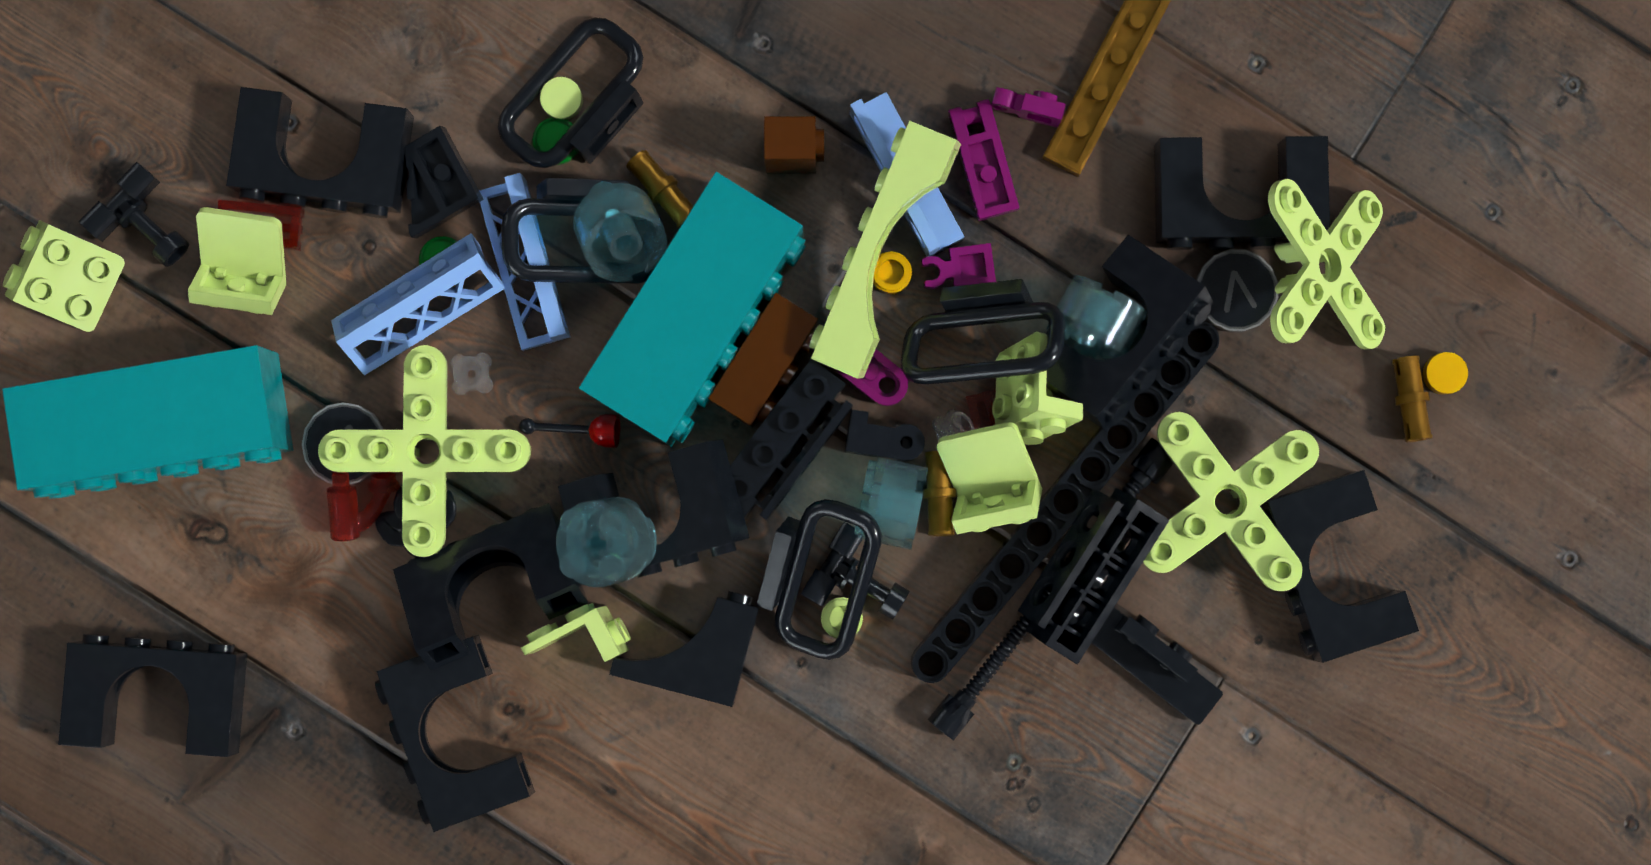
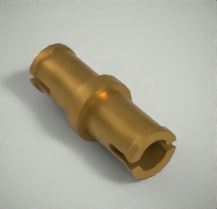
M642 150L629 160L626 168L648 190L647 196L652 203L658 202L680 229L694 206L677 187L678 181L673 175L667 176L649 155V152Z
M1418 355L1392 360L1399 395L1395 397L1396 406L1401 407L1405 442H1417L1433 438L1426 402L1430 401L1429 392H1424L1419 364L1420 357Z
M925 452L927 489L923 490V499H928V536L955 535L951 520L953 516L952 498H956V488H952V483L939 452Z

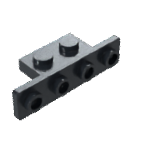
M1114 607L1092 641V644L1193 723L1201 724L1220 700L1223 692L1197 672L1198 669L1189 663L1193 657L1191 653L1175 641H1172L1168 646L1155 635L1159 632V629L1140 614L1134 620L1132 617L1122 614Z

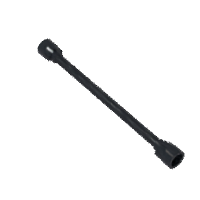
M1151 438L1131 463L1135 469L1129 475L1130 479L1125 484L1126 487L1122 488L1123 492L1135 498L1137 497L1136 494L1140 493L1139 490L1146 489L1151 481L1157 485L1174 464L1156 439ZM1070 553V558L1067 557V562L1064 563L1068 565L1075 554ZM1047 587L1042 593L1041 599L1045 601L1052 589ZM1026 616L1019 617L1020 621L1017 620V625L1014 624L1012 626L1013 629L1009 630L1010 634L1007 633L1006 637L1002 639L1003 642H999L1000 646H996L997 650L992 651L993 654L989 655L990 659L987 658L986 663L982 664L983 667L979 668L980 672L976 671L977 675H973V680H969L970 684H966L967 688L959 689L954 697L948 693L928 718L934 726L953 741L973 717L974 713L970 709L976 703V695H980L979 691L982 692V687H986V683L990 682L989 679H992L993 674L997 673L996 670H1000L999 666H1003V662L1007 661L1006 657H1010L1009 653H1013L1012 649H1016V645L1020 644L1019 641H1023V636L1026 637L1027 631L1025 630L1031 622Z

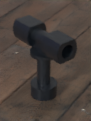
M136 162L116 182L121 186L118 192L106 204L98 201L78 222L101 242L119 225L123 228L133 225L155 245L152 255L165 267H169L185 254L189 243L177 231L166 234L144 213L147 209V204L143 200L160 181L140 163Z
M843 522L828 547L831 549L830 554L821 569H815L801 595L822 607L834 586L843 589L846 583L853 585L857 570L856 566L859 560L852 556L863 540L864 533ZM872 578L867 595L882 603L878 611L893 620L910 591L896 582L889 589Z

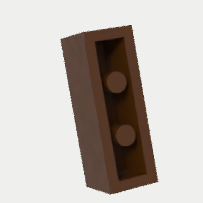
M775 293L708 398L709 401L753 428L757 421L763 423L776 406V403L771 398L779 385L786 389L799 368L793 365L801 350L807 354L811 351L812 348L809 347L810 341L816 330L815 328L819 324L818 319L778 293Z

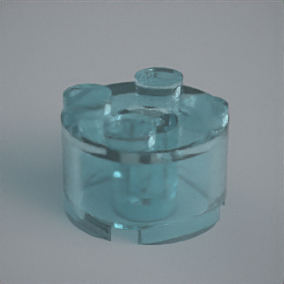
M605 181L599 182L591 188L590 193L581 201L576 209L573 219L575 236L587 263L594 273L603 279L625 282L633 280L631 275L643 270L647 274L656 267L667 249L665 228L649 195L637 186L627 183L611 184Z
M1075 275L1057 305L1065 317V340L1071 338L1076 341L1073 349L1092 359H1095L1098 353L1099 357L1107 360L1129 352L1144 323L1146 310L1134 300L1116 290L1112 294L1101 289L1102 283Z
M878 457V461L869 460L862 494L870 495L869 501L861 500L860 509L871 514L878 522L882 533L881 544L912 549L928 467ZM855 525L854 534L862 536L861 540H865L864 532Z
M624 497L586 501L568 509L560 518V525L556 536V549L560 560V570L566 577L573 578L578 583L588 587H605L634 579L654 558L657 536L653 522L650 517L646 518L644 513L638 508L641 506L633 500Z

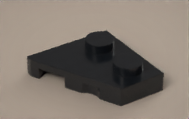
M438 126L405 146L406 167L409 170L407 199L411 200L412 224H408V231L411 238L418 239L484 200L446 127Z

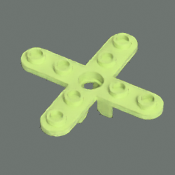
M1284 179L1274 182L1268 193L1269 209L1289 240V243L1276 244L1274 250L1281 261L1285 260L1286 263L1301 262L1303 265L1297 274L1286 275L1285 278H1281L1275 287L1277 294L1283 293L1273 307L1270 316L1271 330L1275 338L1285 344L1299 341L1326 301H1328L1359 348H1376L1383 339L1385 323L1350 266L1380 224L1383 214L1381 202L1369 190L1355 192L1329 229L1326 230L1303 192L1293 180ZM1320 262H1325V274L1320 272Z
M421 345L412 349L404 361L403 430H334L327 433L320 441L318 455L322 464L335 472H403V544L413 555L428 557L439 552L446 540L447 472H515L522 469L528 463L531 456V446L528 439L522 433L515 430H447V361L443 353L437 348ZM423 439L433 440L439 448L437 459L430 464H423L416 458L420 457V449L415 447Z
M1174 412L1165 416L1157 428L1158 442L1193 488L1198 498L1169 519L1168 524L1148 553L1143 564L1153 572H1170L1225 532L1266 587L1274 591H1287L1295 587L1302 576V564L1260 505L1315 465L1319 457V446L1315 438L1302 430L1287 432L1233 471L1191 415L1184 412ZM1224 489H1230V494L1233 498H1239L1240 500L1238 509L1232 510L1228 514L1221 513L1215 505L1217 494Z

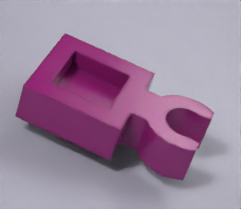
M996 87L991 107L996 111L1017 114L1018 118L1057 128L1062 120L1066 104L1058 102L1056 95L1044 91H1034L1033 95L1027 93L1021 95L1008 89Z
M991 243L949 248L950 261H943L936 256H928L921 260L922 267L934 266L939 271L937 279L924 281V288L937 289L947 280H953V286L996 282Z

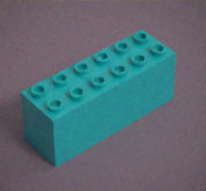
M715 172L579 386V389L672 447L676 440L683 443L695 424L690 417L698 405L705 408L709 403L708 398L716 387L713 382L720 370L724 372L727 370L738 353L736 344L741 336L744 334L748 337L761 316V312L758 309L765 299L770 301L774 294L778 293L784 283L782 280L783 275H781L787 264L794 267L806 248L804 245L806 240L803 239V225L720 173Z
M258 345L2 388L17 490L33 491L34 498L49 497V499L70 497L76 495L75 488L77 491L91 490V492L111 490L117 488L116 481L119 483L132 482V485L152 483L158 481L157 474L160 473L161 476L173 475L174 478L200 474L199 467L203 466V469L215 468V471L241 467L240 460L245 459V462L256 461L257 464L282 460L281 453L294 451L279 354Z

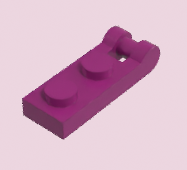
M989 99L976 102V107L962 110L961 107L949 109L948 115L955 139L961 143L959 153L978 221L1018 211L1020 208ZM980 122L983 132L969 136L967 126Z

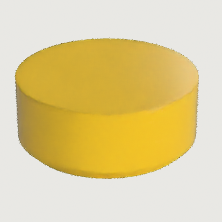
M893 251L880 254L874 272L873 285L875 288L885 294H897L903 291L908 286L912 276V268L908 259L904 255Z
M1443 352L1432 356L1427 360L1423 368V380L1426 386L1434 393L1441 395L1459 391L1465 385L1468 378V368L1465 361L1457 354L1451 352Z

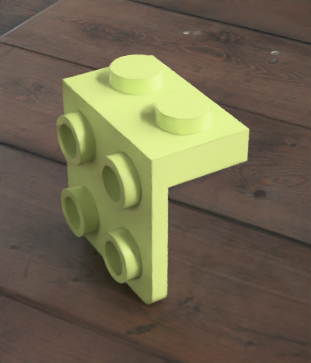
M209 207L200 208L196 215L201 265L188 288L189 303L272 315L286 287L281 221L269 216Z
M39 220L37 226H30L23 237L20 248L25 250L19 265L12 264L7 271L3 281V287L7 288L5 296L16 303L83 331H93L125 264L124 259L113 252Z
M1035 332L1000 352L995 361L1038 356L1046 349L1047 335ZM1047 370L1030 375L996 378V398L992 406L995 425L1006 422L1016 424L1026 445L1041 444L1043 439L1053 434L1063 433L1067 427L1083 420L1082 403L1046 396Z
M1006 422L943 436L938 440L937 450L953 488H956L957 500L951 522L957 534L972 531L978 533L986 531L991 527L1011 523L1022 524L1030 519L1037 518L1043 488L1016 424Z
M591 603L566 614L565 618L568 623L559 628L555 622L528 634L527 638L530 643L521 647L524 655L532 654L586 626L604 662L629 651L626 642L631 640V637L620 617L613 619L607 606L595 608L594 604Z

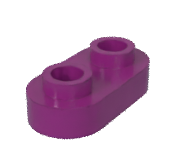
M877 349L873 354L864 378L857 379L838 371L842 377L881 406H893L899 403L907 393L908 379L902 372V369ZM890 378L894 381L895 389L891 393H883L879 389V382L882 379Z

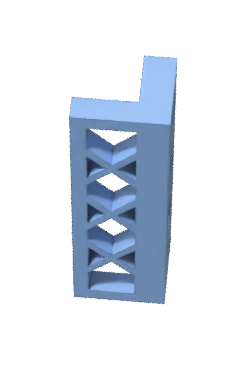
M887 92L866 103L859 99L850 104V116L880 171L884 167L890 168L896 154L891 151L893 140L899 128L906 129ZM938 187L925 194L904 213L926 257L933 256L964 239V235Z
M521 173L504 177L506 182L504 184L479 191L484 199L480 202L484 220L505 288L504 291L521 350L524 351L570 338V333L555 282H534L536 290L530 301L515 294L513 283L517 277L512 273L510 275L509 269L504 264L501 233L500 235L498 234L495 223L497 222L502 225V219L493 215L489 199L509 193L511 203L514 204L518 200L531 198L526 179ZM536 215L524 216L518 225V234L521 235L525 249L520 258L523 262L528 260L529 265L550 266ZM538 299H539L541 308H540L539 306L535 305V303L537 302ZM518 301L527 305L522 315L520 312ZM534 309L543 314L548 334L528 339L524 323L531 310Z
M470 233L332 319L331 323L335 340L365 376L505 288L501 279L485 260L480 244ZM478 270H481L489 281L477 290L463 289L465 279ZM437 296L452 297L450 307L442 312L427 310L429 301ZM401 318L417 319L415 328L406 334L392 332L394 323ZM366 340L382 341L380 350L366 359L355 348Z

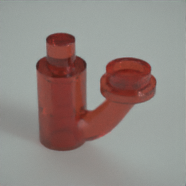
M332 472L333 486L327 488L330 538L332 540H355L360 537L361 532L367 530L378 519L391 492L400 489V482L396 480L395 473L379 472L370 476L371 482L368 483V491L374 493L364 510L358 512L357 487L350 485L349 472Z

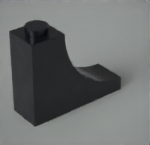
M728 591L727 598L717 597L709 619L687 644L671 653L653 658L632 659L617 656L613 658L609 675L733 707L759 607L751 605L753 597Z

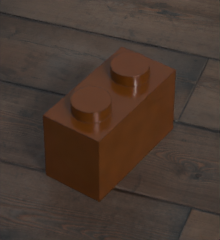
M764 116V161L767 174H816V162H824V129H816V116Z

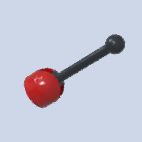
M602 414L596 417L590 425L535 423L532 419L525 418L519 423V429L526 435L532 434L534 431L589 434L595 444L602 447L617 448L620 441L621 422L620 416L617 414Z

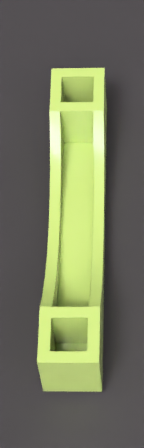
M909 121L906 129L899 128L891 147V151L896 153L889 169L886 167L882 169L875 185V191L879 192L873 208L867 207L860 220L858 230L862 231L863 234L857 248L851 246L843 261L842 270L847 272L841 287L835 285L828 297L826 309L831 310L824 326L820 324L817 326L810 341L809 347L814 349L811 359L857 379L864 378L880 340L874 320L872 291L874 272L881 249L892 228L903 214L925 194L945 184L961 146L959 141L912 121Z

